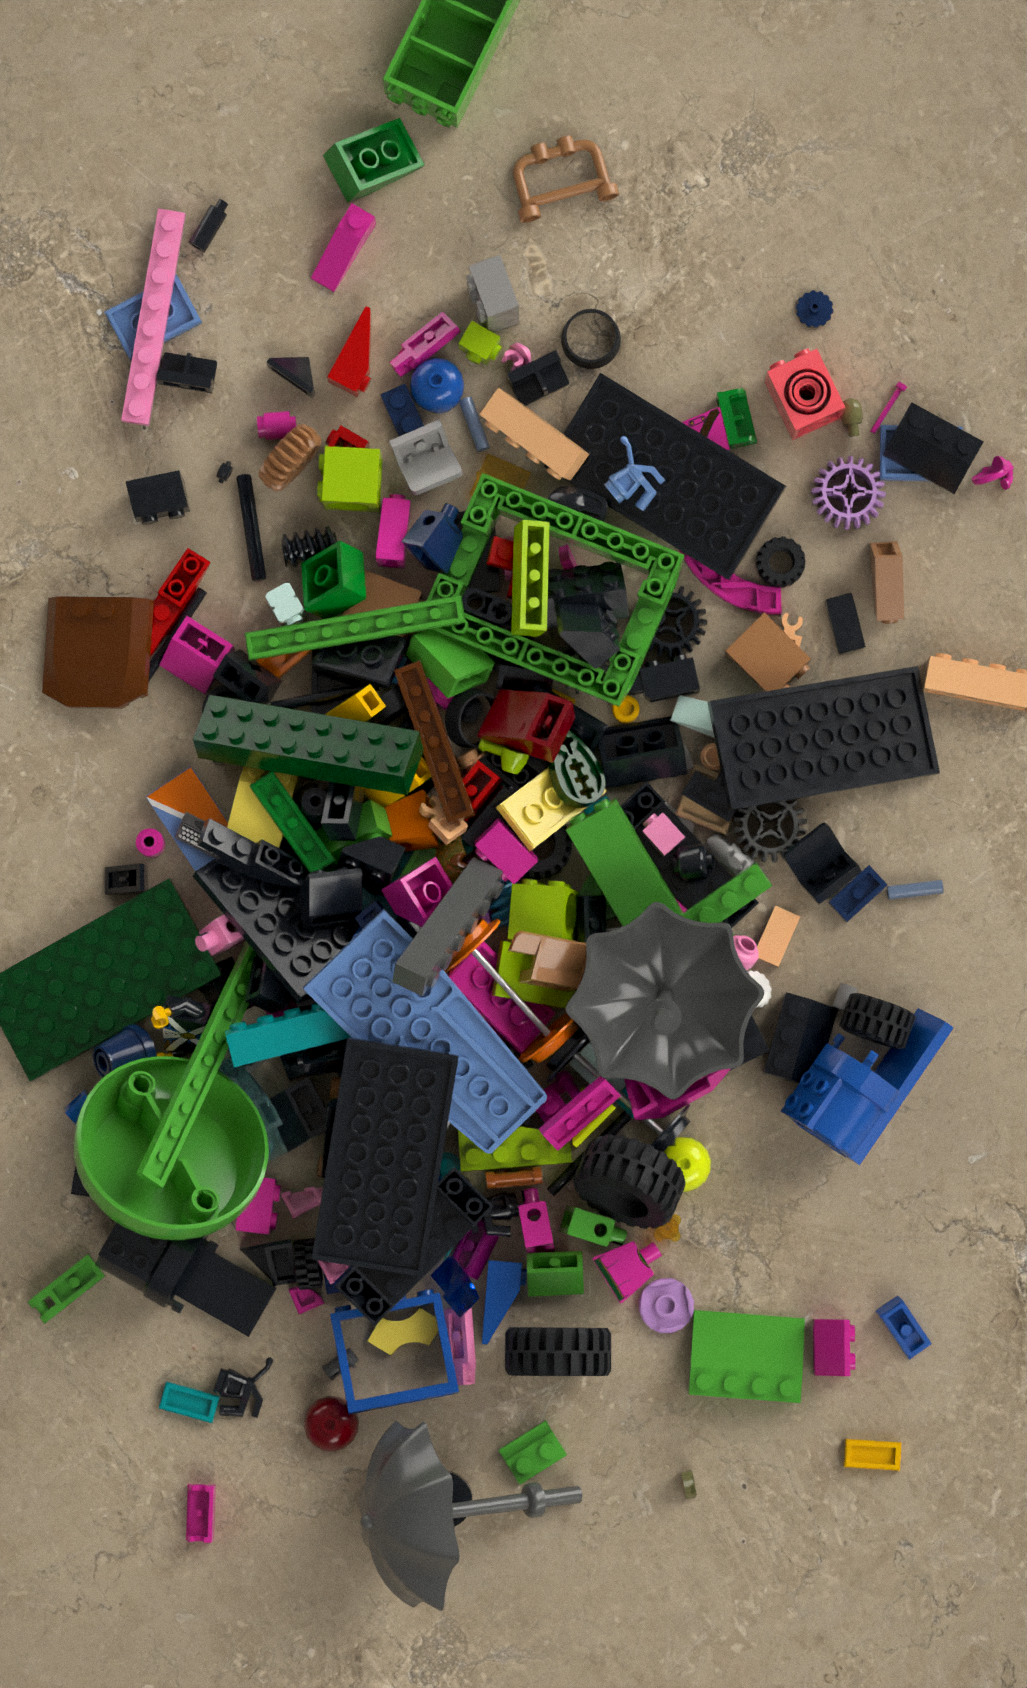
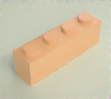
M500 388L496 390L479 414L486 419L484 425L495 433L501 430L507 435L505 440L517 449L522 446L528 451L526 456L538 465L542 461L549 467L546 471L558 480L562 477L571 480L589 455L588 452Z
M936 653L935 657H929L923 692L1027 712L1026 669H1017L1016 672L1005 670L1006 666L991 663L989 667L978 665L979 661L963 658L962 662L951 660V655Z

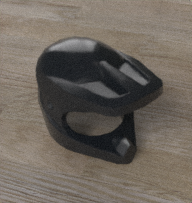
M562 486L555 489L548 497V500L604 522L606 518L607 500L589 490L573 486Z

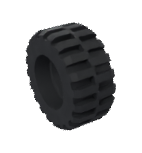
M609 1134L593 1139L587 1145L573 1178L576 1192L579 1193V1197L586 1201L589 1207L598 1210L601 1215L608 1216L618 1223H626L627 1226H639L642 1229L651 1227L655 1229L668 1223L673 1217L685 1187L683 1171L680 1167H677V1163L673 1159H669L667 1154L661 1150L658 1151L654 1149V1146L648 1143L639 1142L640 1140L634 1138L629 1139L622 1135L613 1136Z
M508 1327L505 1332V1371L511 1376H608L611 1372V1332L608 1328Z

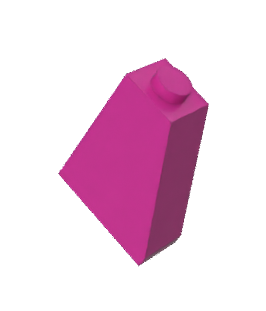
M390 494L389 498H383L376 550L378 567L405 569L407 547L402 543V540L409 532L411 501L406 500L404 495Z

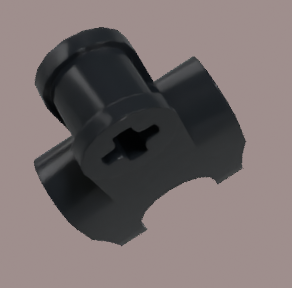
M477 588L465 590L462 597L464 613L511 632L512 605L509 602ZM472 600H479L483 603L476 610L468 606ZM501 611L505 613V617L502 616L501 619L496 618V614L499 615ZM522 636L532 641L535 640L533 636Z

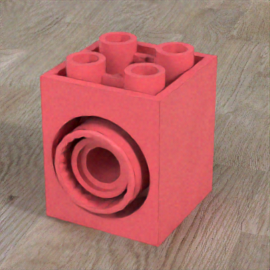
M807 348L794 355L795 359L787 363L784 360H780L772 364L765 378L766 387L792 441L840 419L845 410V405L817 349L810 351ZM807 394L812 399L808 401L803 400L800 395Z

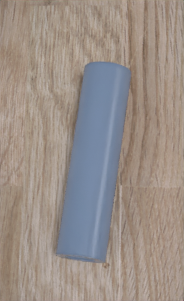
M472 397L459 400L477 452L489 449L490 446Z
M942 880L887 886L888 900L944 893Z

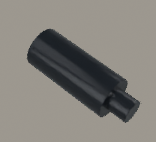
M219 199L215 206H209L188 241L191 246L201 252H206L227 217V214L224 212L229 205L227 202Z

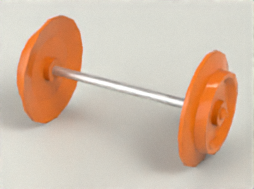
M481 918L478 920L472 934L467 933L465 936V942L459 952L454 951L452 960L444 971L448 972L469 954H472L542 1032L518 1059L521 1063L530 1059L540 1063L558 1048H561L579 1026L567 1013L558 1018L548 1028L541 1022L476 949L500 924L499 919L487 923Z

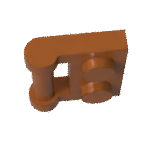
M541 1166L519 1169V1172L508 1173V1170L486 1172L487 1189L543 1184Z

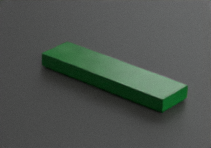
M270 771L249 786L309 873L324 870L335 862L331 853L273 771Z

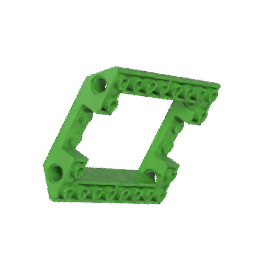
M482 473L462 518L461 524L463 529L461 532L463 537L447 574L438 573L427 601L459 595L463 597L500 515L516 522H521L522 520L549 522V535L647 574L648 578L642 582L637 594L639 600L619 643L621 650L610 657V666L607 673L603 669H594L588 663L520 635H511V632L466 613H464L466 621L464 624L431 630L620 707L634 684L675 589L685 555Z

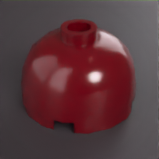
M326 1396L318 1399L308 1408L304 1416L306 1437L313 1446L322 1451L335 1452L345 1449L353 1442L358 1433L357 1413L348 1414L346 1400L341 1397Z

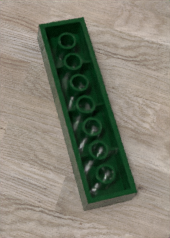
M214 695L209 696L192 739L200 759L408 795L424 751L419 731Z

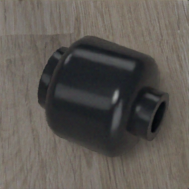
M704 844L681 846L678 852L673 855L674 872L683 881L707 879L710 869L715 868L714 854L709 853Z

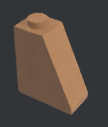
M897 541L870 543L874 614L877 621L885 624L896 623L898 619H904L903 555Z

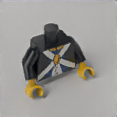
M168 995L165 1007L157 1006L152 1011L151 1021L155 1028H163L164 1051H168V1054L160 1052L157 1053V1056L182 1058L194 1052L212 1014V1007L209 1004L197 1002L189 997L180 998Z

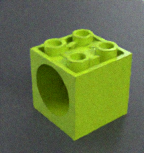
M325 446V454H320L319 470H321V475H323V481H318L317 497H319V502H323L325 510L380 512L383 465L380 449Z
M521 879V884L512 883L508 939L513 940L517 932L526 931L576 941L577 896H579L580 892L571 889L572 885L561 881H548V886L545 883L530 879Z

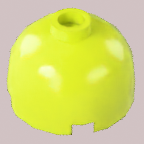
M678 1137L675 1139L676 1146H668L664 1153L667 1154L669 1159H673L677 1163V1167H680L683 1171L685 1178L683 1192H689L699 1188L707 1180L711 1171V1159L708 1150L701 1142L690 1137Z

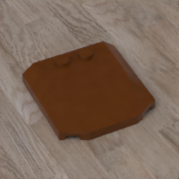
M56 596L48 598L42 693L66 707L88 709H123L138 698L143 699L147 697L154 601L137 597Z

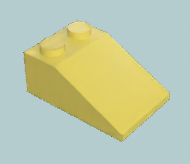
M243 766L227 828L255 843L263 839L280 848L283 839L282 833L249 787L270 771ZM274 772L294 801L299 776Z

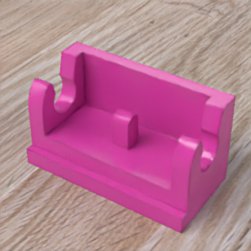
M188 1484L186 1540L188 1542L203 1541L204 1543H212L214 1541L215 1484Z

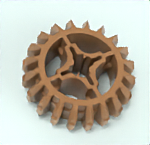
M305 423L297 425L274 447L273 451L264 461V464L260 467L259 478L269 489L271 488L275 492L283 490L311 462V459L320 448L321 437L312 427L307 426Z

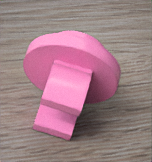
M514 343L504 353L501 361L505 363L508 360H512L514 364L511 371L530 363L531 353L526 346Z

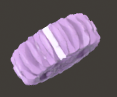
M853 456L848 457L847 464H844L842 457H838L837 467L831 461L827 463L830 472L823 468L819 470V474L824 479L819 477L814 479V483L820 487L812 488L811 493L820 497L813 499V505H823L817 510V514L821 515L827 512L828 514L824 521L828 523L831 518L836 519L834 522L835 528H838L840 521L844 522L845 530H849L850 522H853L854 527L859 529L860 519L864 524L868 525L871 522L868 514L874 518L878 516L879 513L873 507L883 508L884 503L877 499L885 498L886 492L878 491L877 489L884 487L885 483L884 481L875 482L880 476V472L877 471L870 474L873 464L870 463L866 468H863V458H860L856 465L853 464ZM845 473L842 485L826 488L828 482L834 476ZM854 474L861 476L867 482L870 490H866V487L858 486L855 483ZM850 481L849 488H852L851 492L855 491V494L852 495L848 505V498H845L842 492H845ZM827 496L841 501L844 512L836 510L830 504ZM871 498L866 508L857 513H852L855 501Z

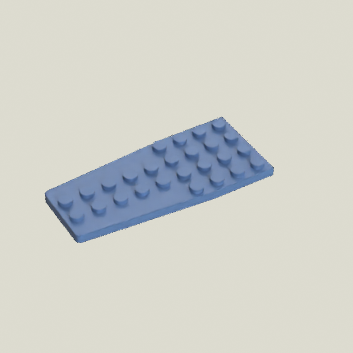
M383 909L303 989L352 1038L459 1055L448 1121L485 1153L490 1154L546 1101L547 1095L443 969L439 972V978L433 988L428 987L423 996L392 982L395 963L412 942L413 938Z

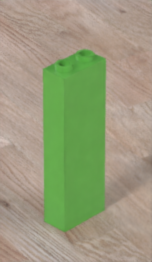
M606 798L593 806L594 811L587 815L581 812L569 820L571 824L566 829L568 835L623 926L639 917L654 902L664 904L678 915L683 913L616 798L610 802Z

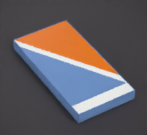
M190 766L145 797L193 869L197 871L215 858L174 838L185 812L204 821L210 818L225 827L228 826V820Z

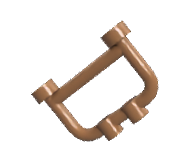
M564 136L557 139L558 146L548 149L546 143H538L531 146V153L520 157L513 168V178L522 206L518 210L520 222L529 223L541 217L539 206L591 191L596 190L599 201H609L618 197L620 194L617 184L610 182L599 146L586 139L573 141L572 136ZM582 150L588 151L591 154L598 176L597 179L530 197L523 172L526 166L542 164L560 156L568 157Z

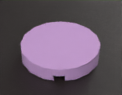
M660 1278L651 1282L643 1290L639 1299V1312L642 1320L651 1329L660 1333H673L681 1330L690 1321L694 1312V1300L690 1290L682 1282L672 1278Z

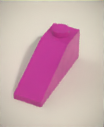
M351 203L311 277L313 281L332 292L336 291L376 226L375 216Z

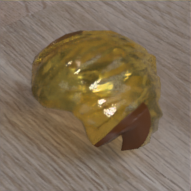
M461 835L447 845L440 841V846L435 848V857L438 859L452 885L468 865L467 862L462 861L467 854L462 844Z

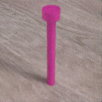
M898 381L896 391L870 432L876 433L901 391L905 392L907 389L905 384Z

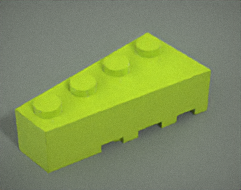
M519 1126L490 1154L485 1153L458 1130L461 1172L572 1163L570 1141L557 1151L538 1129Z

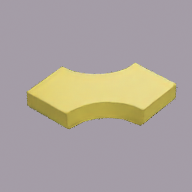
M421 1308L413 1316L402 1321H391L382 1318L369 1337L368 1342L389 1355H392L401 1345L410 1342H420L430 1346L438 1332L436 1318Z

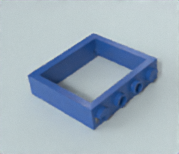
M433 1289L417 1292V1297L406 1299L405 1295L389 1312L433 1304L448 1382L355 1400L340 1321L365 1316L358 1309H351V1305L334 1308L335 1313L330 1314V1320L349 1415L459 1393L440 1293L434 1294Z

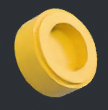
M627 695L620 707L612 706L614 718L621 723H631L639 715V704L632 696Z

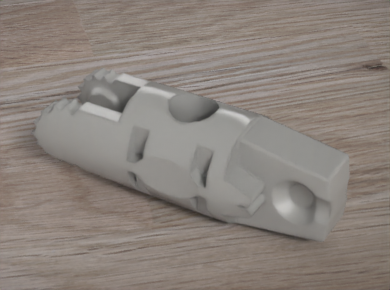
M720 833L711 835L707 839L708 841H706L707 848L735 876L755 863V860L747 853H744L735 843L732 844L725 837H722L723 835H720Z

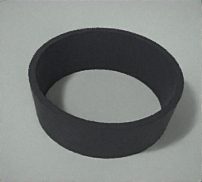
M585 309L577 312L567 321L562 331L561 344L565 355L572 363L582 368L596 369L607 365L615 358L620 348L621 335L617 324L607 313L597 309ZM597 313L605 316L612 322L616 338L608 354L599 359L588 360L577 356L570 349L567 342V329L571 321L579 315Z
M471 688L455 695L446 710L445 727L447 734L460 747L479 748L480 741L475 744L470 743L462 733L461 716L465 706L469 701L478 696H485L490 704V708L495 700V697L477 688Z

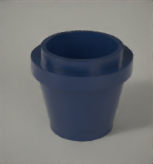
M136 1024L123 1027L121 1032L93 1049L94 1066L101 1078L129 1062L142 1058L157 1057L150 1035Z

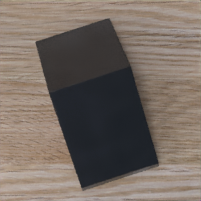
M138 863L105 867V895L141 894L148 890V867L145 864Z

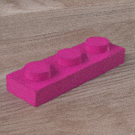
M599 1076L538 1130L558 1151L621 1095L606 1078Z

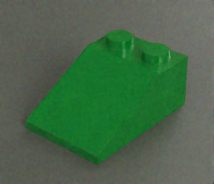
M401 118L338 141L323 155L347 203L370 195L425 166Z

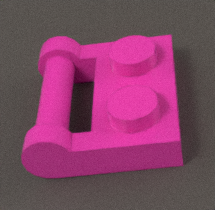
M568 1071L560 1072L556 1076V1081L543 1089L547 1099L536 1112L546 1123L566 1106L559 1096L566 1091L574 1099L581 1093Z

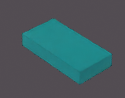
M166 1381L159 1409L213 1423L220 1396Z

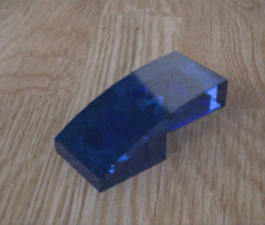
M453 1256L447 1257L430 1275L444 1291L445 1294L442 1297L459 1317H462L480 1299L470 1278Z

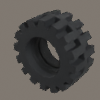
M783 536L781 538L774 537L766 541L760 548L756 558V569L766 584L769 583L773 587L784 588L788 585L791 586L801 577L805 568V553L802 551L799 543L794 542L795 540L787 539ZM778 551L788 553L792 559L791 569L785 573L773 571L769 564V559L773 553Z

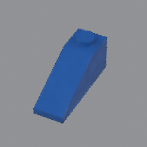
M488 1260L482 1344L487 1345L519 1293L520 1285L526 1286L527 1269H522V1263Z

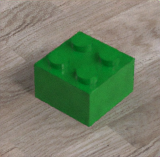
M338 541L301 563L304 610L322 619L333 618L366 599L362 551L342 541Z

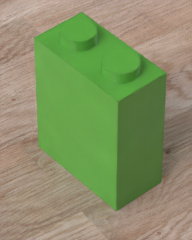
M431 629L415 633L410 639V645L406 652V656L413 663L419 660L422 662L426 676L447 698L487 682L495 664L484 651Z

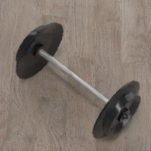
M581 1027L546 1064L551 1071L546 1081L548 1084L573 1057L594 1077L598 1078L600 1076L598 1070L578 1053L589 1041ZM606 1079L621 1095L618 1099L632 1110L630 1099ZM689 1104L665 1130L661 1129L652 1119L643 1120L659 1135L651 1144L654 1146V1149L664 1152L668 1146H676L675 1139L691 1122L686 1117L690 1107Z

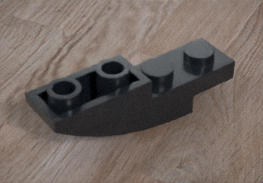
M210 818L204 822L197 845L217 855V863L244 875L269 883L292 888L302 887L307 869L297 857L263 839L255 843Z

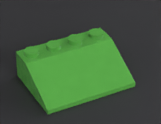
M694 1310L688 1394L801 1403L805 1318Z

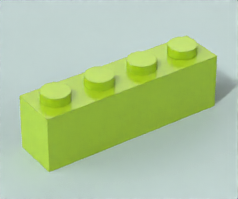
M522 520L514 526L511 635L538 637L547 631L549 522Z

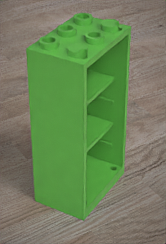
M422 0L383 78L384 92L387 98L399 105L403 102L412 106L411 109L419 115L426 116V114H429L436 118V122L450 128L452 125L458 128L520 0Z

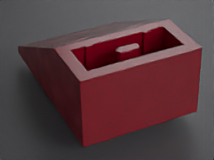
M499 690L477 736L553 763L575 719L573 703L549 693Z

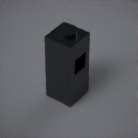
M499 785L468 823L466 832L459 837L476 850L475 840L496 819L500 818L508 825L496 807L517 791L510 785L507 788Z

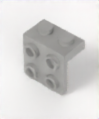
M440 420L389 441L396 462L413 495L425 493L463 475L462 469L449 446Z

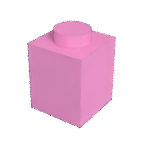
M654 813L642 824L645 827L642 834L663 857L685 838L664 813H661L659 816Z

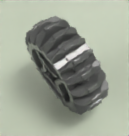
M794 799L790 804L786 801L770 803L782 808L774 815L766 814L758 808L759 806L737 809L736 811L742 814L743 817L733 818V822L741 824V827L733 828V833H742L743 836L736 839L737 844L744 841L747 843L742 851L746 853L752 848L754 850L751 854L752 859H755L757 854L761 853L762 863L766 862L767 855H771L772 863H776L777 854L779 853L782 859L785 860L783 858L785 850L800 840L797 834L806 835L807 830L799 828V825L807 823V819H798L797 817L804 813V809L799 808L796 811L793 809L798 801ZM750 813L756 817L755 819L760 826L752 838L747 828ZM788 814L793 827L790 839L784 835L785 833L780 827L781 821ZM780 817L774 827L777 828L776 832L768 830L760 835L764 830L763 827L766 825L763 824L764 820L771 822ZM765 837H772L782 845L775 848H766L757 843Z

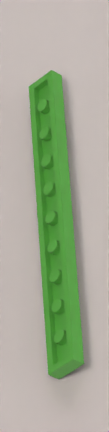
M247 941L238 956L136 1175L156 1189L164 1187L229 1048L225 1030H229L230 1025L241 1022L249 1003L245 1002L253 957L258 954Z

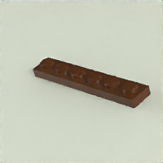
M419 660L394 670L415 731L420 732L424 749L423 754L448 824L451 825L475 816L422 662Z

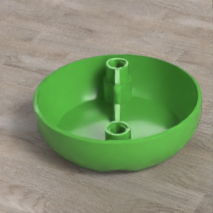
M171 1056L149 1057L135 1060L116 1068L104 1076L88 1094L79 1112L75 1126L74 1160L81 1182L91 1199L106 1215L124 1228L155 1239H193L225 1228L236 1220L252 1202L263 1182L268 1164V1137L258 1109L240 1086L223 1073L217 1071L164 1187L156 1189L136 1175L190 1059Z

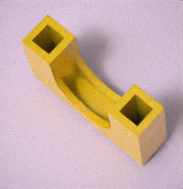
M369 684L325 715L366 722L385 708L386 705L371 684ZM423 757L420 759L409 792L431 777L428 765ZM362 787L368 799L383 808L404 796L403 794Z

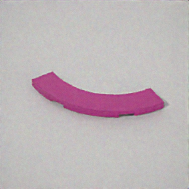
M679 550L680 553L685 555L684 562L703 586L725 602L754 613H766L767 615L782 614L781 587L756 584L744 580L735 574L728 580Z

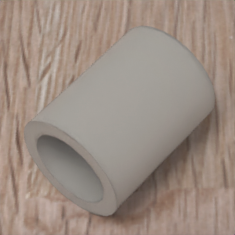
M840 983L832 1007L844 1011L850 994L858 993L859 989Z

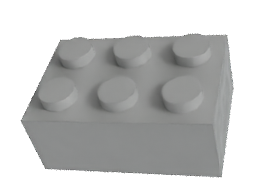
M498 255L470 265V275L466 276L467 290L471 302L476 303V315L479 324L493 333L519 324V305L501 256Z

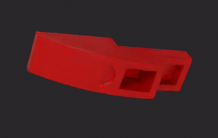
M189 548L186 549L169 574L154 600L150 656L153 655L164 637L167 636L211 564L210 561Z

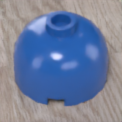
M441 358L428 359L417 366L411 376L410 383L412 397L417 405L423 410L425 409L436 414L448 412L456 407L463 396L465 386L462 373L457 366Z

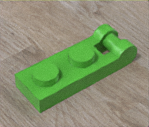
M89 1254L28 1301L31 1308H36L41 1316L39 1318L44 1324L106 1276L99 1267L95 1266L96 1262ZM49 1296L55 1302V1305L51 1308L44 1302Z

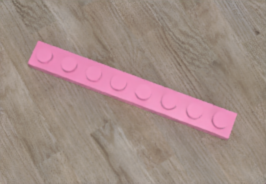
M158 208L121 421L125 423L149 426L157 373L160 367L186 214L183 212Z

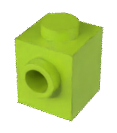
M471 321L458 343L459 350L466 353L465 357L477 365L480 362L487 365L490 359L495 361L502 349V346L499 345L501 342L500 336L474 321Z

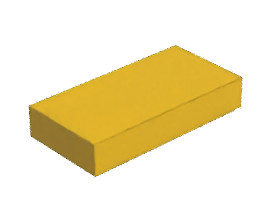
M845 1439L844 1467L900 1471L902 1443Z

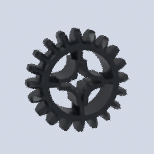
M680 586L678 593H672L669 601L679 602L685 607H681L678 610H670L666 607L648 649V652H651L656 646L658 648L657 657H661L662 650H668V659L672 657V650H676L677 656L683 655V647L687 652L691 653L693 648L690 642L697 646L701 643L695 635L705 636L706 631L698 626L707 625L706 619H699L700 616L706 614V609L697 610L696 608L702 601L697 599L691 602L690 600L694 596L692 591L686 597L683 596V586ZM691 613L693 628L686 637L680 622ZM665 615L678 617L675 620V627L670 628V625L669 627L663 626L666 621ZM670 633L675 639H678V642H663L657 639L656 636Z

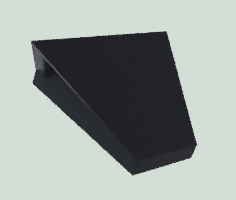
M293 1239L240 1248L272 1281L273 1286L297 1282Z

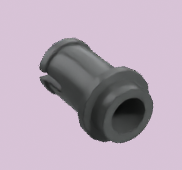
M349 1347L346 1349L349 1368L351 1366L355 1368V1364L359 1359ZM338 1357L322 1366L332 1381L341 1374Z

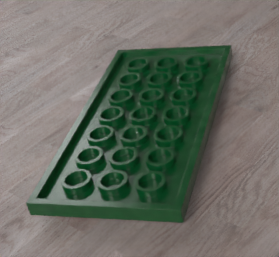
M171 878L164 880L0 973V1026L30 1082L121 1032L123 1027L136 1024L153 1015L152 1011L155 1007H165L168 995L183 998L223 975L209 950L203 952L197 948L195 938L200 935L199 929Z

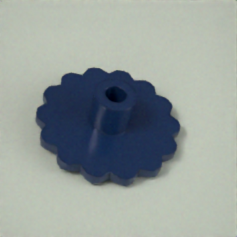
M812 290L810 293H804L803 297L798 299L799 303L796 305V314L800 318V322L805 323L807 327L813 326L818 328L820 325L824 326L826 321L831 320L833 303L829 300V296L824 295L822 291L816 292Z

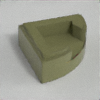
M690 1470L682 1471L681 1477L686 1499L695 1498L697 1493L693 1472Z

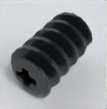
M326 526L323 535L318 528H315L314 536L312 537L307 530H304L303 538L301 539L297 532H293L292 540H289L286 534H282L281 544L286 568L288 560H290L294 567H297L299 558L304 562L310 556L313 557L337 542L336 533H333L330 527Z

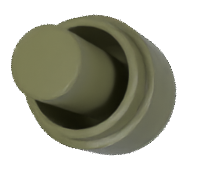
M848 398L843 401L845 410L841 416V421L843 425H847L849 437L860 436L858 424H861L863 419L862 406L858 400Z

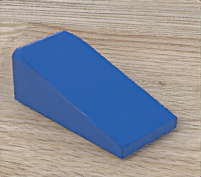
M899 1296L894 1297L876 1310V1313L909 1360L932 1344Z

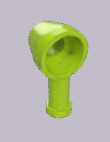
M481 739L479 743V750L501 756L502 770L519 774L528 761L529 755L485 739Z

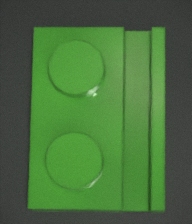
M546 1420L499 1449L500 1454L519 1484L524 1483L567 1456Z

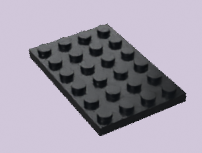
M283 836L280 849L298 858ZM216 858L195 871L192 876L297 1002L309 995L303 987L351 941L360 927L356 921L354 923L303 929L295 900L301 888L277 885L244 875L217 863ZM308 870L306 871L304 881H305L307 875L310 874V873L308 872Z

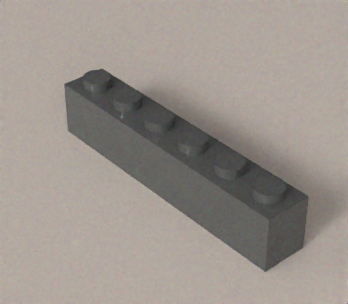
M474 857L395 963L393 983L420 996H423L428 987L433 988L435 986L441 969L446 970L448 968L454 951L459 952L461 950L467 933L472 934L474 932L480 915L485 916L490 908L491 900L493 898L497 899L501 894L504 886L501 883L502 870Z

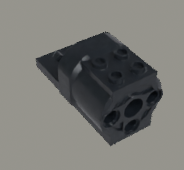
M117 1222L100 1250L95 1266L141 1291L144 1297L164 1308L170 1305L173 1311L181 1313L184 1305L173 1299L176 1295L250 1337L277 1289L216 1254L215 1251L219 1245L212 1240L209 1242L207 1240L209 1235L186 1240H162L137 1234L124 1228Z

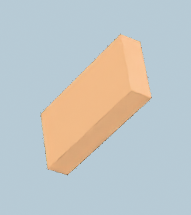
M778 906L774 907L757 946L759 952L758 959L779 967L800 916Z

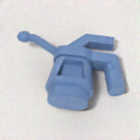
M622 436L620 441L626 446L629 464L624 469L609 476V480L604 485L619 503L625 499L628 500L638 487L642 485L645 491L635 506L644 511L657 492L645 479L642 472H651L660 484L665 480L654 466L634 464L631 444L627 437Z

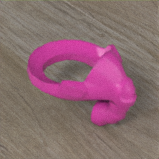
M995 456L992 465L983 467L982 472L973 476L971 480L974 485H981L1005 476V478L1001 479L1000 484L1004 490H1007L1013 482L1014 466L1002 456Z

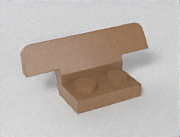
M519 931L514 935L508 951L533 956L531 968L520 971V983L567 992L578 989L586 967V943L526 931Z

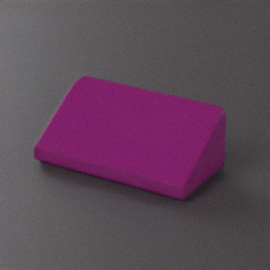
M482 1220L477 1223L478 1234H472L470 1230L459 1241L447 1265L476 1280L480 1278L499 1236L486 1235Z

